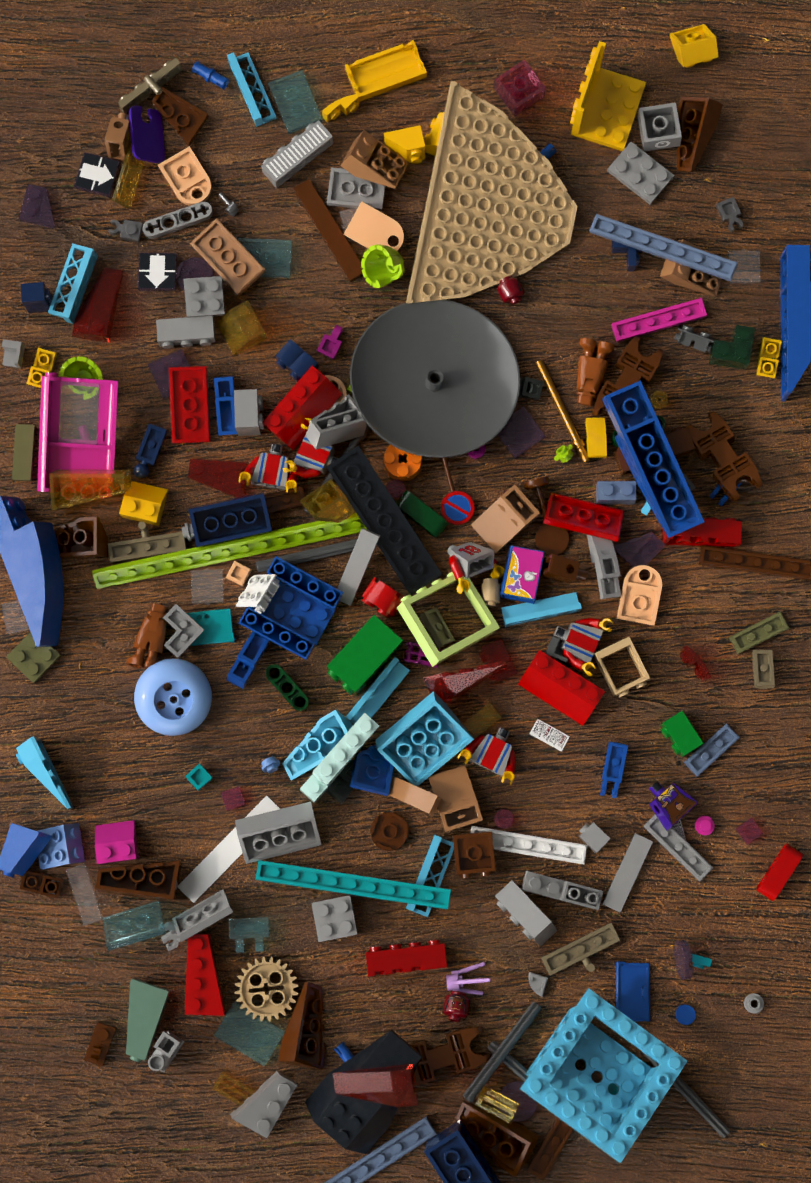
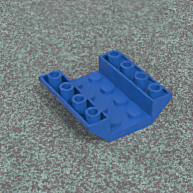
M276 556L267 574L277 575L275 578L280 581L279 588L274 596L270 597L271 602H268L269 605L265 612L259 614L255 611L256 607H247L239 624L307 660L333 617L343 592Z

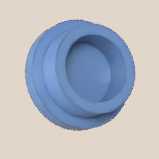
M274 756L262 761L261 769L263 772L273 773L278 770L280 761Z

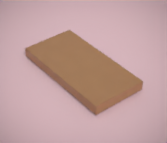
M217 218L190 243L238 296L266 272V269Z

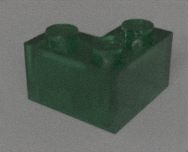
M736 325L732 333L731 342L714 340L711 347L709 364L746 370L750 364L755 328Z

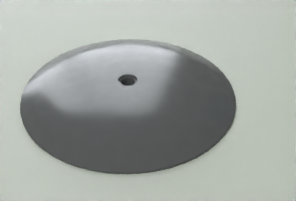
M437 300L410 304L404 303L386 311L374 320L364 331L355 347L350 367V384L358 411L368 426L379 437L407 453L424 457L444 458L471 452L492 440L504 428L517 404L520 390V372L511 344L503 332L489 318L464 304L449 300ZM430 379H437L439 382L433 383Z

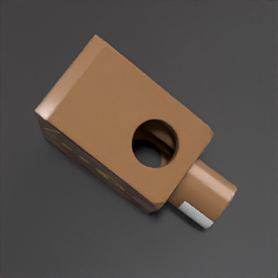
M119 113L118 118L112 117L110 119L104 140L108 159L127 162L131 132L129 115L126 113Z

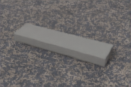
M362 528L337 588L343 592L340 601L350 606L354 601L380 535L365 528Z
M656 814L643 826L699 882L713 869L675 829L671 827L669 830H666Z
M636 833L634 834L602 905L619 913L621 912L653 841Z

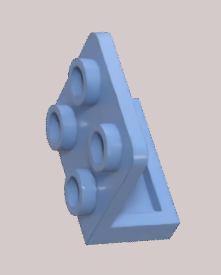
M79 823L38 830L39 832L51 835L50 841L38 855L41 869L85 862Z

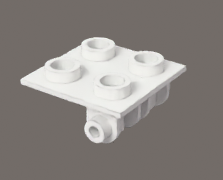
M253 575L249 579L245 591L240 594L236 607H256L255 611L257 613L265 612L269 605L268 602H271L270 597L274 596L280 586V581L275 578L277 575Z

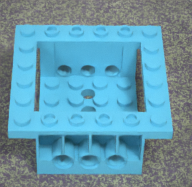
M588 988L578 1004L568 1010L527 1070L525 1075L528 1077L520 1090L617 1162L621 1163L680 1074L687 1060ZM594 1016L659 1063V1066L651 1068L590 1023ZM578 1059L585 1062V1069L583 1071H579L575 1067V1062ZM594 1071H598L602 1076L599 1083H595L591 1078ZM610 1083H614L618 1087V1092L615 1095H611L608 1092V1085Z

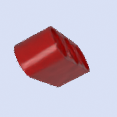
M786 843L758 884L756 891L774 901L801 861L803 854Z

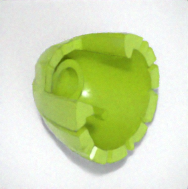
M377 244L370 246L364 253V258L361 261L365 280L370 286L375 288H382L399 279L405 271L404 260L400 253L387 245Z
M83 356L68 359L59 371V377L103 380V375L98 365L91 359ZM69 385L73 392L84 394V400L90 399L99 393L98 387Z

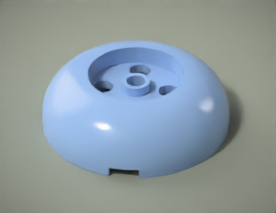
M165 659L151 665L142 673L135 687L134 702L140 719L147 727L159 734L178 736L193 731L206 719L211 708L212 690L207 677L196 665L182 659ZM165 683H170L172 685V688L166 691L164 690L163 685ZM184 689H188L190 691V695L188 697H184L182 695V691ZM170 697H177V701L171 702ZM163 701L165 703V707L159 709L157 707V702ZM181 707L184 710L183 714L177 715L175 713L176 708Z

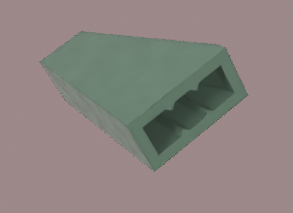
M132 978L130 981L126 1054L130 1056L131 1060L141 1063L142 1060L148 1059L171 990L136 978Z

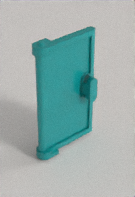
M230 608L187 613L205 630L190 646L226 642L235 643Z

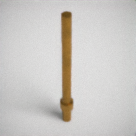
M543 360L537 361L538 370L573 440L572 445L575 451H578L583 463L590 461L584 448L586 445L583 439H580Z

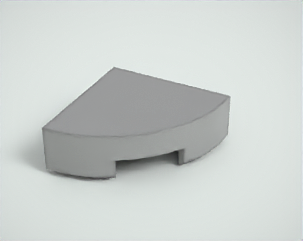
M529 972L528 981L530 987L537 995L543 997L548 978Z

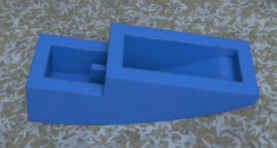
M234 376L214 377L218 435L237 434L235 428Z
M252 631L238 654L237 660L227 674V681L244 689L270 640Z

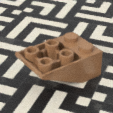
M363 130L353 141L340 166L355 177L395 189L409 162Z
M684 239L677 241L689 245L691 247L703 250ZM665 259L660 275L661 278L675 285L714 297L717 296L722 281L721 278Z
M514 484L479 516L471 526L488 546L497 553L537 519L540 512Z
M465 765L428 777L433 794L442 798L437 808L445 833L483 821Z

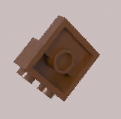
M492 832L453 835L457 875L461 874V878L473 877L472 873L490 876L492 871H496Z

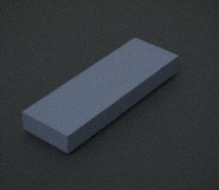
M726 723L683 763L698 777L740 737Z

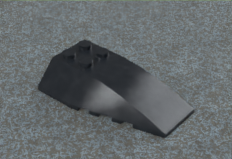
M391 1029L368 1047L358 1052L354 1057L329 1072L309 1096L305 1104L314 1123L344 1149L367 1154L391 1125L422 1055Z

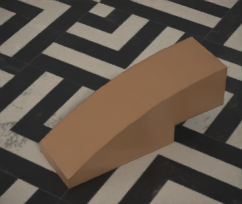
M392 776L388 796L431 816L434 815L442 798Z

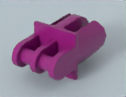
M407 642L408 649L405 650L407 654L403 661L432 667L429 661L421 660V658L427 659V657L422 652L419 644ZM414 647L420 648L419 653L413 651ZM412 655L418 656L417 661L411 660Z

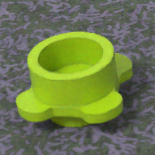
M571 444L560 446L556 451L557 455L554 457V460H560L562 463L569 461L573 456L571 450L573 446Z

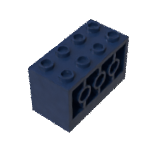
M461 1119L427 1141L424 1153L443 1183H501Z

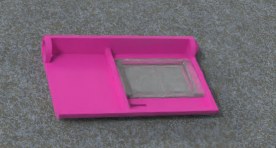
M46 372L45 376H42L37 491L113 495L118 381L57 377V373Z

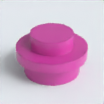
M701 816L695 822V829L701 835H709L715 828L714 821L708 816Z

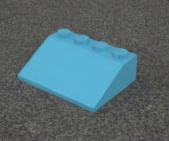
M433 691L376 739V748L411 784L418 787L471 743L474 738L447 704Z

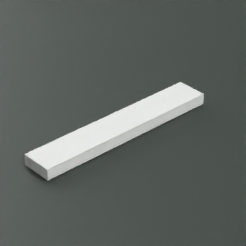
M471 826L470 834L492 832L494 850L585 864L587 845Z

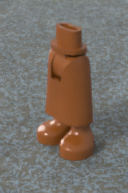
M580 338L579 345L584 349V356H579L577 404L592 406L593 399H596V394L601 387L609 362L605 358L607 354L614 351V344L604 341L598 342L597 357L594 358L593 354L597 342L588 338Z
M152 603L151 610L147 611V616L141 624L133 648L137 650L126 661L128 666L143 668L145 652H149L144 665L145 669L158 662L157 655L163 654L165 644L166 621L163 617L166 613V606Z

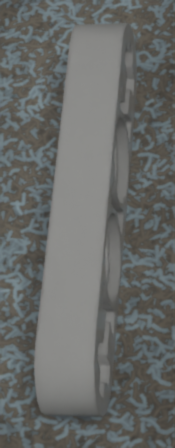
M199 202L148 220L143 224V233L147 238L155 239L201 223L212 217V207L208 202ZM205 207L207 210L206 215H203L201 208ZM194 210L196 211V214H197V217H198V218H195V215H194V212H193ZM184 213L192 215L191 219L187 222L181 219ZM167 219L174 221V225L170 228L164 226V222ZM159 222H160L161 228L163 229V230H161V231H160L159 226H158V223H159ZM149 226L155 228L154 233H150V231H148Z

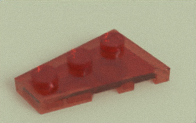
M190 459L188 478L222 491L227 495L236 498L245 496L246 480H242L239 483V476L241 472L245 471L247 463Z

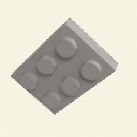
M632 142L626 146L607 169V172L649 205L653 203L674 178L671 172Z
M331 167L327 205L357 209L362 201L374 209L382 211L385 193L384 185L355 177L345 169Z

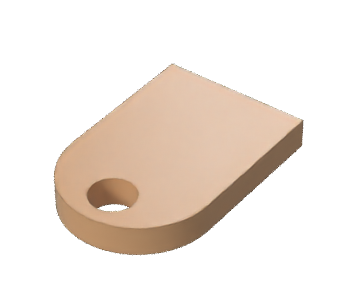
M190 146L158 164L160 171L173 192L183 204L191 206L199 202H205L209 198L212 191L211 181ZM195 191L203 193L199 199L194 198L192 195Z
M362 201L343 234L368 249L370 246L377 244L390 246L388 238L394 235L398 237L399 243L392 248L398 251L404 240L403 229L397 221Z
M637 565L626 573L623 580L617 619L655 626L662 590V579L654 568L648 565ZM643 569L650 572V577L647 580H641L639 577V573Z

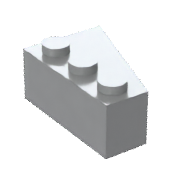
M348 394L344 400L339 403L336 402L331 409L323 411L310 420L306 437L315 449H320L363 436L367 423L358 411L354 400Z
M512 880L495 895L498 900L497 906L503 912L507 910L511 914L510 920L516 926L520 924L524 929L522 931L529 940L533 938L540 947L557 932L553 923Z
M276 1071L230 1115L236 1122L267 1138L297 1084L290 1077Z

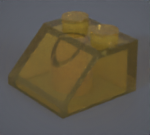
M248 300L230 309L216 322L233 355L267 339L266 333Z
M331 479L300 500L301 504L316 521L340 523L355 512L347 497Z

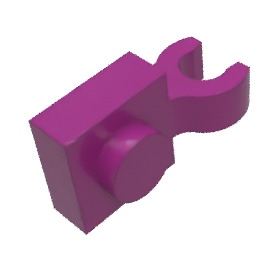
M335 325L330 336L325 334L317 352L334 360L342 345V342L338 339L343 332V328Z

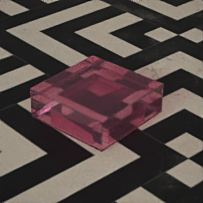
M240 786L221 792L227 811L246 805Z
M752 817L735 828L746 845L763 834Z

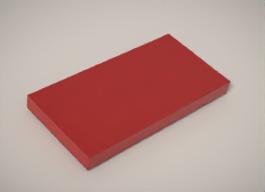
M207 366L169 367L172 444L210 442Z
M550 492L543 524L618 542L624 510Z

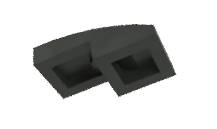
M528 377L520 378L518 397L540 400L543 381Z
M354 760L348 763L326 792L340 804L345 801L354 789L350 787Z

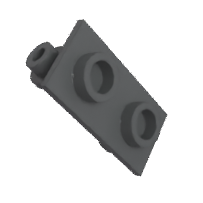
M687 325L678 327V330L681 332H676L674 337L677 343L690 346L693 340L695 341L694 349L704 353L706 351L710 352L712 345L709 342H714L711 334L703 331L699 334L693 331L694 328Z

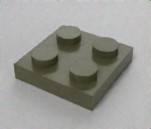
M31 631L6 656L34 684L61 657L53 647H36Z

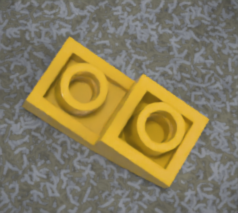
M357 94L349 95L331 103L322 110L323 119L328 123L331 119L335 120L340 115V111L345 115L355 112L360 104L359 96Z
M762 338L756 375L770 378L776 377L782 340Z
M41 348L37 349L34 365L31 366L28 385L41 388L42 376H45L46 372L52 373L58 353Z
M586 418L588 458H606L607 436L605 418Z

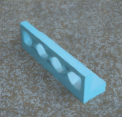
M234 52L228 54L229 65L256 127L277 119L249 52L237 57ZM247 59L249 63L247 70L240 68L238 62ZM248 75L256 79L254 86L247 84L246 78ZM255 91L263 95L261 102L254 100L253 94ZM261 108L268 109L271 115L262 118L260 114Z
M72 243L48 310L50 315L64 318L66 322L74 324L98 257L94 249ZM76 250L83 251V258L75 261L74 255ZM76 266L78 270L76 276L69 278L68 271ZM70 284V293L63 296L62 288ZM63 301L65 304L63 313L55 311L56 305Z
M574 592L535 600V604L521 603L502 607L501 611L504 625L509 627L580 612L582 607L581 603L578 602L577 593Z
M394 657L348 713L346 718L353 725L364 713L372 718L410 670Z
M434 835L416 884L424 885L425 881L433 879L435 887H440L454 851L453 842ZM440 842L451 846L449 853L440 857L437 850ZM437 853L438 858L433 860L435 854ZM447 857L445 863L443 864L442 859ZM440 860L443 867L442 871L433 875L430 869L431 864ZM428 872H430L431 877L426 879ZM439 876V879H438V881H437V883H436V880H435L434 877ZM407 904L406 909L428 917L432 908L427 907L426 912L416 909L414 904Z

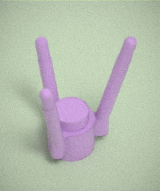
M485 962L451 971V974L446 975L448 991L453 990L467 994L483 995V991L463 989V984L490 982V978L463 980V976L459 975L485 966Z

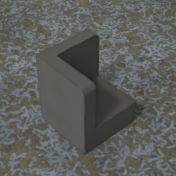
M552 636L545 654L566 665L568 658L563 656V651L560 649L562 642L559 641V638Z

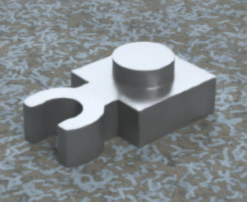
M734 197L716 204L722 222H729L728 229L731 233L734 232L733 224H737L740 229L743 228L742 220L737 218L741 215V212Z
M124 219V223L120 224L117 220H111V224L116 225L117 228L115 230L109 229V234L114 236L121 234L122 240L140 242L143 223Z

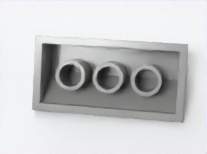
M311 802L235 820L237 836L246 864L322 845Z

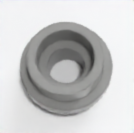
M185 523V527H182L184 539L187 538L188 541H192L191 539L195 538L192 524Z
M751 993L745 997L744 1007L750 1013H759L764 1007V1001L760 995ZM752 1000L757 1001L756 1007L751 1006Z

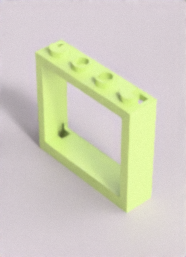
M453 572L449 573L444 580L441 578L435 580L429 588L426 586L416 591V595L411 596L409 594L403 597L401 604L397 607L432 667L494 634L500 628L471 579L463 577L470 582L468 592L465 591V588L463 591L485 628L441 652L438 651L411 605L458 581L455 579Z

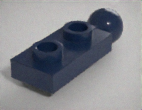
M152 424L148 425L136 456V460L141 461L134 468L136 477L140 479L146 478L149 474L148 464L155 466L168 432L166 429Z

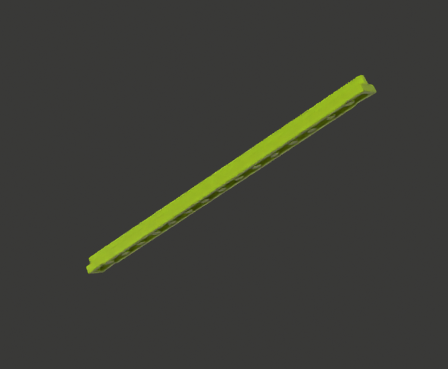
M357 513L112 565L92 570V575L96 588L101 589L359 533L362 528H367Z

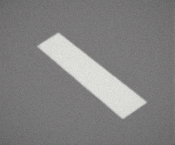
M266 796L246 817L279 810L280 808ZM236 827L178 885V888L193 903L242 854Z

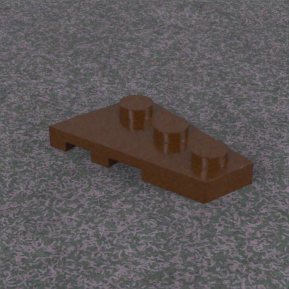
M161 86L162 93L155 95L151 102L184 142L190 146L209 115Z

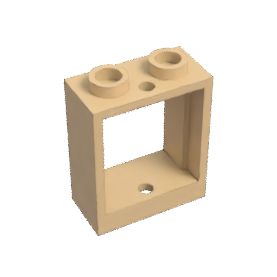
M630 637L610 645L593 655L613 697L616 695L623 697L630 693L629 689L635 686L639 689L647 685L646 681L650 679ZM627 648L641 678L617 689L602 659Z

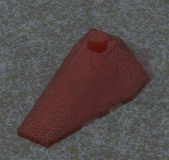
M103 269L75 318L72 337L109 343L123 275L122 270Z
M500 661L477 666V669H460L457 674L455 672H445L423 678L430 694L434 691L447 704L453 702V698L463 695L509 665L508 662Z
M413 1064L333 1073L335 1094L394 1107L418 1105Z

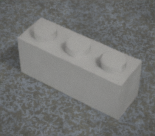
M213 315L156 320L157 342L160 347L165 349L173 348L175 345H181L182 347H191L193 344L208 346L216 342Z

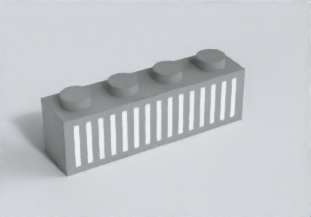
M319 120L316 123L309 124L305 129L306 131L301 135H295L287 146L283 145L278 149L277 154L263 161V165H261L262 172L276 189L334 143L333 136Z

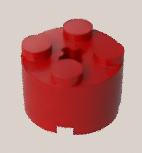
M374 577L362 594V597H364L362 601L372 608L377 606L380 614L390 618L391 616L394 617L397 613V607L401 604V599L404 596L400 597V593Z

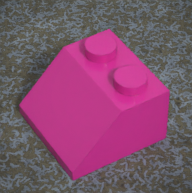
M135 820L96 825L95 852L97 864L139 859Z

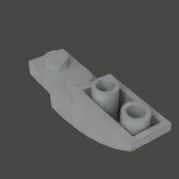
M587 534L591 562L595 563L601 600L621 597L618 577L621 575L612 540Z
M529 871L525 872L521 888L523 891L599 910L603 891Z

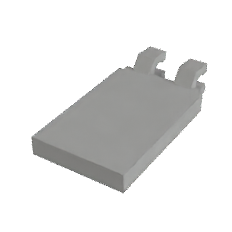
M222 889L173 917L172 921L159 927L161 935L169 930L161 939L163 943L173 940L171 943H167L166 947L168 951L175 949L180 941L186 940L233 913L227 894Z

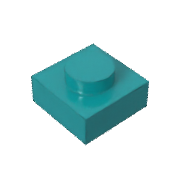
M200 763L185 776L198 791L213 779Z
M691 953L689 961L693 962V967L704 969L705 966H711L712 959Z

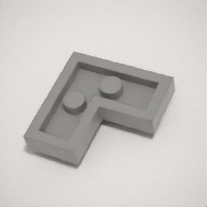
M177 604L163 617L176 630L164 646L177 658L205 631Z

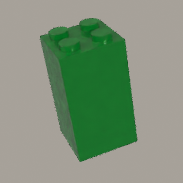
M373 615L327 665V673L336 683L338 680L343 683L342 688L349 695L354 693L357 696L403 646V640L378 617Z

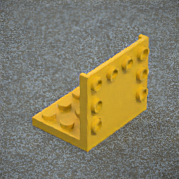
M599 41L597 48L593 47L590 61L585 70L586 81H582L579 88L581 93L580 99L576 98L570 121V124H573L571 135L623 151L646 82L601 68L606 43Z

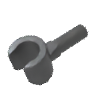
M220 193V198L228 205L225 211L234 217L238 212L236 204L228 200L223 193Z

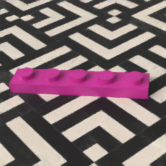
M702 298L617 321L612 323L611 326L616 342H621L635 336H642L706 318L707 313Z

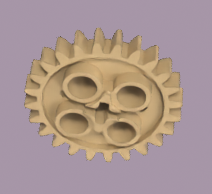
M262 957V963L255 959L254 966L248 962L249 969H241L244 976H237L241 983H235V986L240 987V990L235 991V994L241 996L236 1001L243 1002L240 1009L247 1008L246 1015L252 1012L253 1019L257 1015L260 1016V1022L263 1021L264 1017H267L268 1021L271 1022V1016L279 1020L278 1014L281 1013L285 1016L284 1009H292L289 1003H296L292 996L298 995L297 992L293 991L294 988L298 987V984H293L292 981L297 977H290L293 970H285L287 963L280 966V959L273 963V957L270 958L269 962H266L265 957ZM272 973L280 974L281 981L279 983L273 984L270 981ZM253 975L260 976L261 984L253 986L250 983V978ZM264 984H268V987L284 986L282 990L269 991V995H265L263 991L249 993L250 989L264 988ZM276 992L281 993L283 996V1001L279 1004H275L272 1001V995ZM261 995L263 997L262 1005L255 1006L252 1003L253 996Z

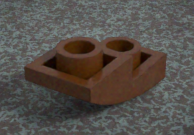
M27 870L22 876L19 889L58 899L63 879Z

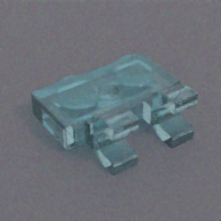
M269 917L229 919V939H235L236 953H245L244 939L255 938V952H264V938L269 937Z

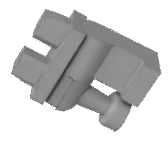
M169 1030L167 1032L163 1031L153 1046L156 1049L148 1060L149 1068L153 1071L160 1070L165 1072L185 1041Z

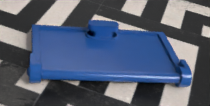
M615 962L616 1009L633 1021H650V963Z

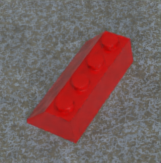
M312 365L266 417L263 425L294 451L303 441L308 429L301 427V424H304L306 427L309 426V421L305 418L313 419L323 411H328L343 393Z
M541 650L538 651L518 683L520 687L582 726L605 693L604 690Z

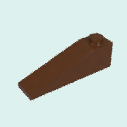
M466 1101L462 1102L455 1118L457 1121L461 1119L470 1135L478 1140L485 1152L488 1151L495 1159L494 1162L498 1167L515 1177L532 1154L539 1135L526 1127Z

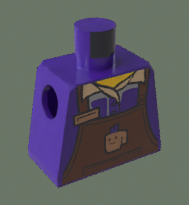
M658 781L649 788L657 797L650 803V807L666 830H669L698 803L674 783L666 790Z

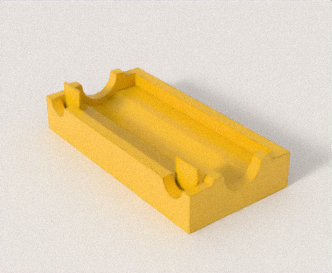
M414 40L408 44H401L359 59L353 64L345 65L353 91L359 96V102L427 77L424 63L420 59Z

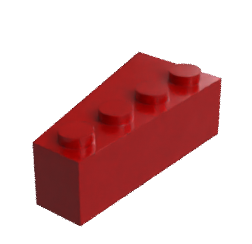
M715 517L703 518L704 523L668 538L662 528V545L739 547L741 545L742 521H736V518H725V520Z
M194 934L188 938L185 1015H227L210 934Z
M440 940L428 941L429 945L421 946V942L409 943V947L401 948V944L389 945V949L382 950L381 946L370 947V951L366 952L368 977L378 974L388 975L396 972L403 973L416 970L447 968L445 943H440Z

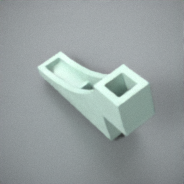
M364 713L313 770V774L303 784L300 791L312 802L316 803L353 756L378 729L379 725Z

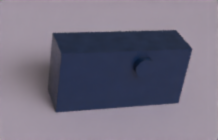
M264 492L188 509L197 547L272 531Z

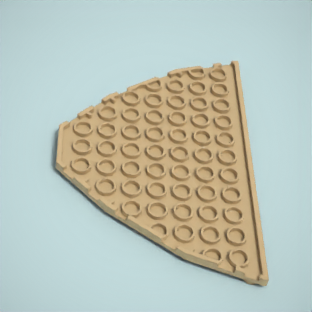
M455 81L450 82L406 300L408 304L464 298L499 284V281L507 276L516 277L528 272L570 244L578 206L571 199L566 187L556 175L549 160L537 150V147L508 119V116L503 111L484 99H480L472 94L473 92L464 89Z

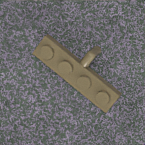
M175 58L167 61L158 72L155 71L151 75H146L144 83H139L131 93L123 95L118 102L120 110L127 114L132 106L139 105L154 92L156 95L161 94L163 90L160 87L182 71L181 63L178 59Z
M144 522L138 524L142 538L108 543L110 563L154 557L186 550V543L182 532L149 537V530Z
M609 923L541 957V960L549 976L582 960L586 970L592 972L595 970V966L591 963L588 956L620 941L612 923Z

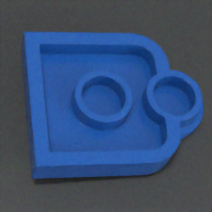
M376 745L361 751L355 757L350 787L388 796L394 766L377 750Z

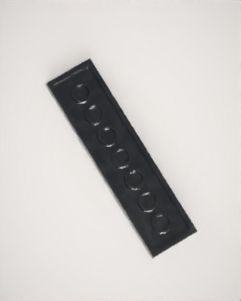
M359 446L326 466L367 530L380 535L377 545L410 595L442 575Z

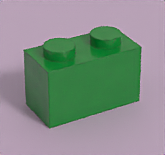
M683 711L660 724L662 726L660 730L666 739L669 738L673 743L671 747L676 755L680 754L683 757L703 744Z

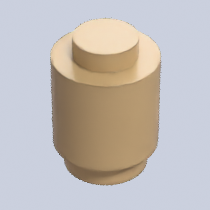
M483 579L481 584V597L487 607H496V604L500 603V584H498V579Z

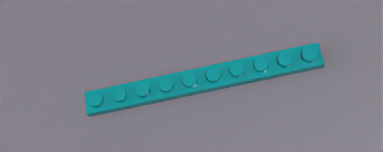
M258 860L255 880L447 910H449L452 892L450 889Z

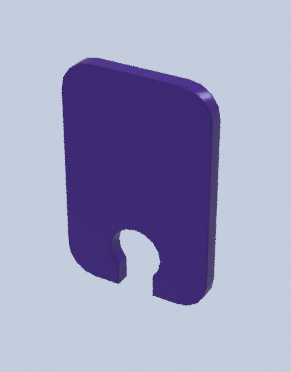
M132 106L129 109V120L134 157L147 162H163L165 160L161 114L157 110L149 108L148 116L150 122L145 123L141 117L142 107Z

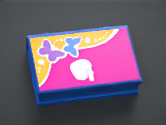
M511 545L506 557L507 562L501 584L500 597L535 604L544 551Z

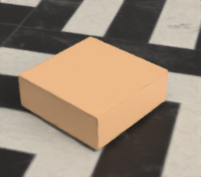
M234 561L226 579L243 587L252 569Z

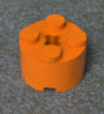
M391 444L387 447L384 453V467L386 473L396 481H410L419 474L422 466V456L407 453ZM406 458V463H400L399 459Z

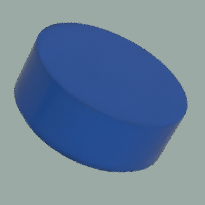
M683 1004L677 1007L675 1018L679 1023L689 1025L695 1020V1010L691 1006Z

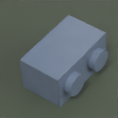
M597 481L595 486L596 504L635 503L636 481Z

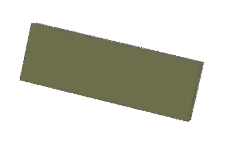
M15 425L13 481L32 482L35 425Z
M780 611L730 636L729 639L737 654H740L789 629V626Z

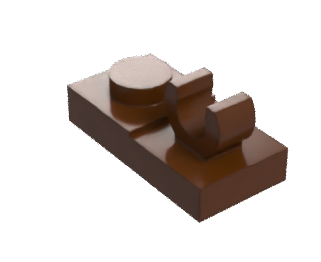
M98 1021L84 1060L103 1067L117 1028Z

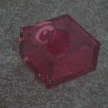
M525 59L494 79L495 91L514 117L545 97L546 87Z

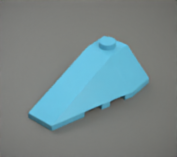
M337 709L319 719L315 727L307 733L303 741L282 763L290 780H294L316 768L353 726Z
M35 736L29 738L16 748L18 751L16 757L19 763L24 764L67 809L72 810L74 807L41 739Z

